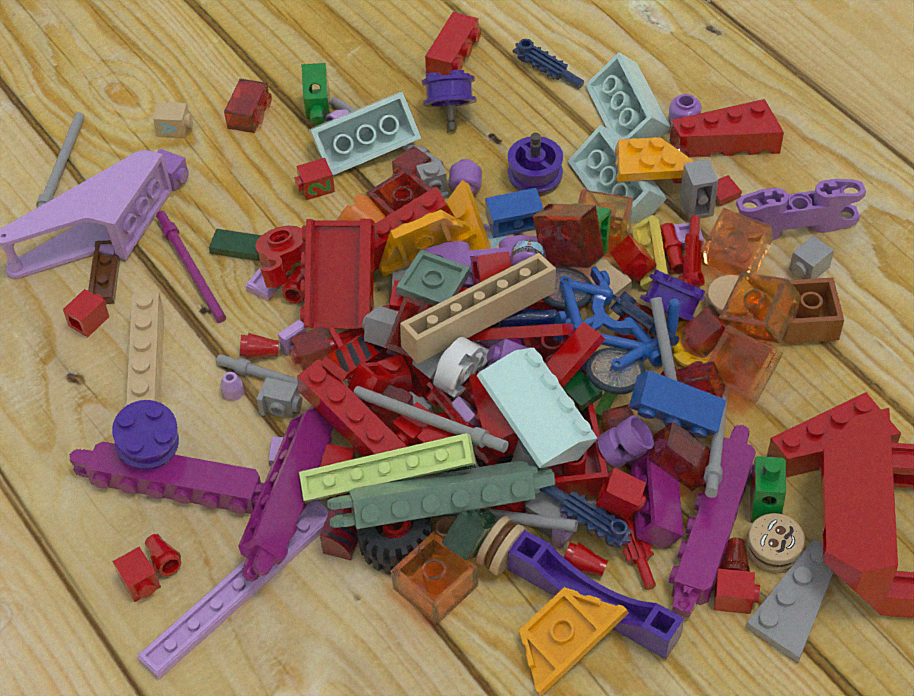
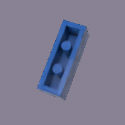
M646 371L637 375L629 408L638 411L637 414L643 418H657L664 421L663 424L667 427L680 429L681 427L689 430V434L694 437L706 438V436L718 433L726 400L655 372Z

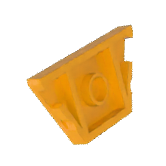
M661 137L619 139L615 147V155L617 156L616 167H618L616 180L618 182L682 178L684 163L693 162L692 159Z
M462 180L446 202L455 218L472 226L477 235V238L466 242L469 244L470 251L491 249L470 185Z
M443 210L428 213L420 219L402 224L390 231L379 269L384 277L410 266L420 249L424 250L445 242H467L477 238V235L472 226Z
M564 587L519 629L522 643L525 646L528 665L532 671L535 682L534 687L540 696L545 694L628 615L627 609L622 605L618 604V606L601 601L600 598L590 595L584 596L579 594L578 591Z

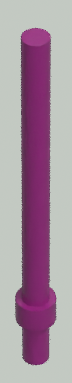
M165 211L157 212L156 217L162 226L161 231L163 235L172 243L217 323L224 322L226 316L179 237L177 226L174 222L170 221Z

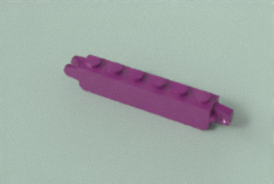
M312 405L309 410H306L303 414L290 421L238 545L241 555L246 557L243 565L244 568H242V576L246 581L253 582L260 577L259 575L264 576L268 574L273 565L280 564L288 554V549L286 548L289 540L296 533L297 520L306 508L299 472L320 467L326 444H330L332 441L331 433L334 427Z
M744 425L734 426L730 438L724 437L721 457L723 476L721 483L718 484L717 496L710 498L706 496L705 492L704 494L698 493L694 510H697L698 513L696 518L690 517L686 529V534L690 535L687 542H681L677 558L681 559L679 567L673 566L669 577V583L673 584L672 596L674 601L672 612L686 618H690L697 604L703 605L709 602L718 568L720 569L751 474L756 451L752 445L748 444L750 431ZM703 479L702 486L706 487V482Z
M109 442L96 444L93 451L76 449L69 454L70 463L74 465V473L79 476L82 475V477H88L90 483L98 488H114L128 494L141 493L155 499H173L182 504H200L209 509L221 508L236 514H252L264 485L256 469L174 455L168 463L156 469H135L120 459L116 452L115 444Z

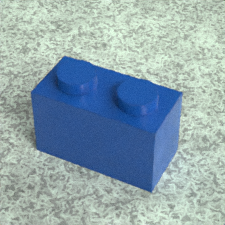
M536 188L485 198L486 218L493 238L544 228V208Z

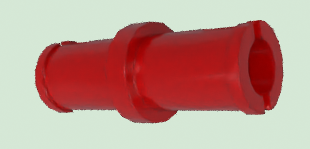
M664 223L660 225L664 254L667 256L670 272L680 274L683 272L684 267L683 245L677 238L674 224Z

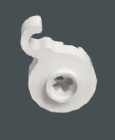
M459 337L441 356L433 384L454 398L458 397L466 389L461 385L469 376L476 374L477 371H482L488 364L487 354L489 349L475 341L472 342L465 337Z

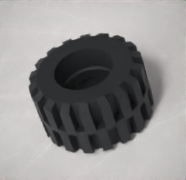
M431 517L411 520V530L406 535L395 539L380 535L383 532L382 525L357 529L361 555H364L368 565L373 563V568L377 571H380L382 568L385 569L387 574H392V570H398V574H402L406 568L412 571L416 569V563L422 564L426 560L425 555H429L431 552V544H433Z

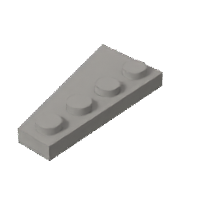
M815 539L810 543L746 624V629L797 663H799L834 573L823 563L822 543Z

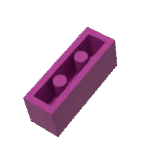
M648 450L631 463L632 476L646 482L643 495L646 496L645 503L639 512L635 511L636 538L665 549L684 536L677 461Z

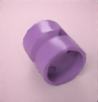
M633 415L620 422L617 427H612L598 437V446L605 460L611 466L619 468L632 461L634 456H640L652 449L654 440L646 423L641 418Z

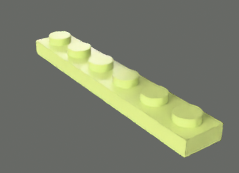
M465 433L301 471L299 475L303 500L310 502L349 493L351 489L416 478L473 465L476 462L471 435Z

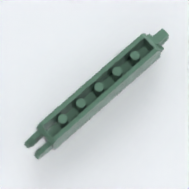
M514 461L357 487L349 491L350 495L335 497L327 501L328 508L331 510L352 508V513L331 517L330 526L338 528L355 525L356 529L532 500L536 499V493H540L539 488L555 485L554 472L550 468L537 470L536 465L529 466L526 461Z

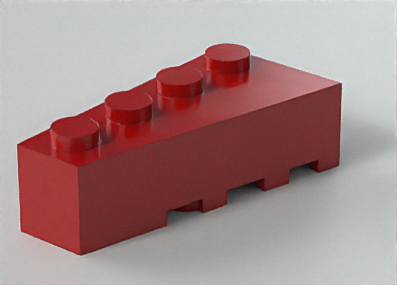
M761 99L673 119L671 121L670 143L688 157H710L711 153L734 156V152L747 151L749 155H758L760 151L770 150L771 154H780L784 131L766 100Z
M865 392L771 437L767 457L785 459L786 477L817 471L821 467L823 448L856 415L881 409ZM890 420L891 442L898 443L901 432Z

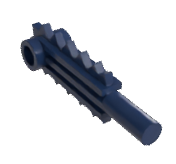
M522 39L519 43H515L516 48L513 49V53L517 54V59L520 61L531 63L532 68H539V72L547 73V77L551 76L557 80L561 77L579 89L583 86L584 80L568 71V64L563 63V60H557L556 56L549 55L548 51H542L541 47L534 46V42L530 39Z
M625 291L619 297L613 294L612 299L615 303L610 308L621 318H624L627 314L657 336L654 318L635 306L634 304L637 301ZM668 330L670 345L675 346L679 342V337Z
M554 485L539 488L541 492L562 505L560 513L566 514L567 519L574 518L578 521V525H585L587 532L594 531L597 533V539L604 538L606 544L611 547L620 548L623 543L630 544L629 535L632 533V530L628 529L626 522L621 519H615V515H607L605 509L595 507V502H587L585 495L579 496L577 491L575 493L571 492L568 495Z

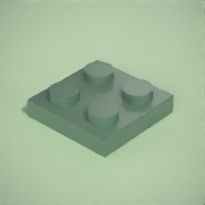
M420 249L396 287L397 294L433 307L459 293L470 275V267Z

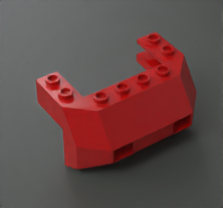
M885 408L856 415L823 448L821 455L823 563L878 614L914 618V572L897 571L898 549L894 487L914 488V444L891 442L890 409Z

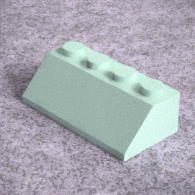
M620 52L585 84L606 128L618 133L622 139L659 138L671 128L638 64Z
M403 92L395 93L309 129L321 159H326L333 175L421 139Z
M599 125L568 162L599 206L612 209L611 222L615 228L619 229L650 217L667 198L654 180L618 182L616 180L618 167H616L617 156L615 155V147L618 140L622 138L618 133Z
M535 348L515 350L478 373L477 377L539 468L578 460L597 440L590 424L582 417L575 407L573 400L568 397L559 384L557 377L551 373L544 363L542 356Z

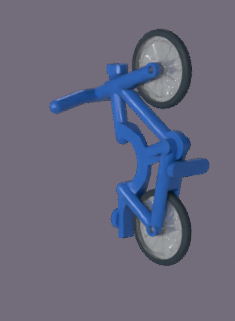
M555 267V293L542 299L548 305L564 310L557 312L555 324L571 323L575 331L582 322H585L595 330L604 326L622 335H634L638 340L602 334L605 341L601 345L609 346L610 348H603L594 352L587 360L585 367L588 379L598 389L611 394L633 392L637 375L646 372L643 365L645 360L648 359L652 366H663L658 338L652 339L631 317H626L624 321H616L605 313L603 306H609L613 298V290L609 287L610 278L607 271H599L597 267L591 268L590 276L596 284L594 285L584 273L576 269ZM671 299L668 305L667 329L676 335L680 302L677 299ZM587 303H592V313L594 316L582 321L579 308ZM563 335L553 336L554 341L561 342Z

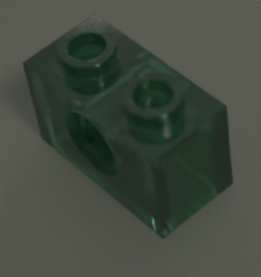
M484 508L460 512L441 543L464 560L475 558L487 534L496 524V516Z

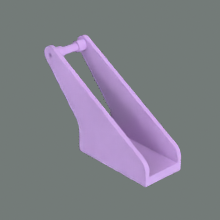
M147 150L135 152L1 228L0 247L5 251L8 258V265L6 267L8 276L18 279L91 256L95 251V241L111 240L112 244H100L99 252L113 256L115 251L119 259L126 260L172 192L163 154ZM73 226L23 256L18 257L14 250L15 243Z

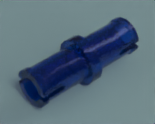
M526 307L524 310H520L501 320L500 328L555 324L556 309L531 310V307Z

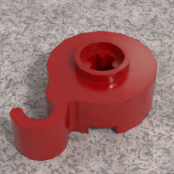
M289 225L277 227L267 231L256 241L255 248L262 266H266L260 270L267 288H276L283 285L287 281L286 272L292 270L291 265L301 261V254L306 251V242L302 241V228Z

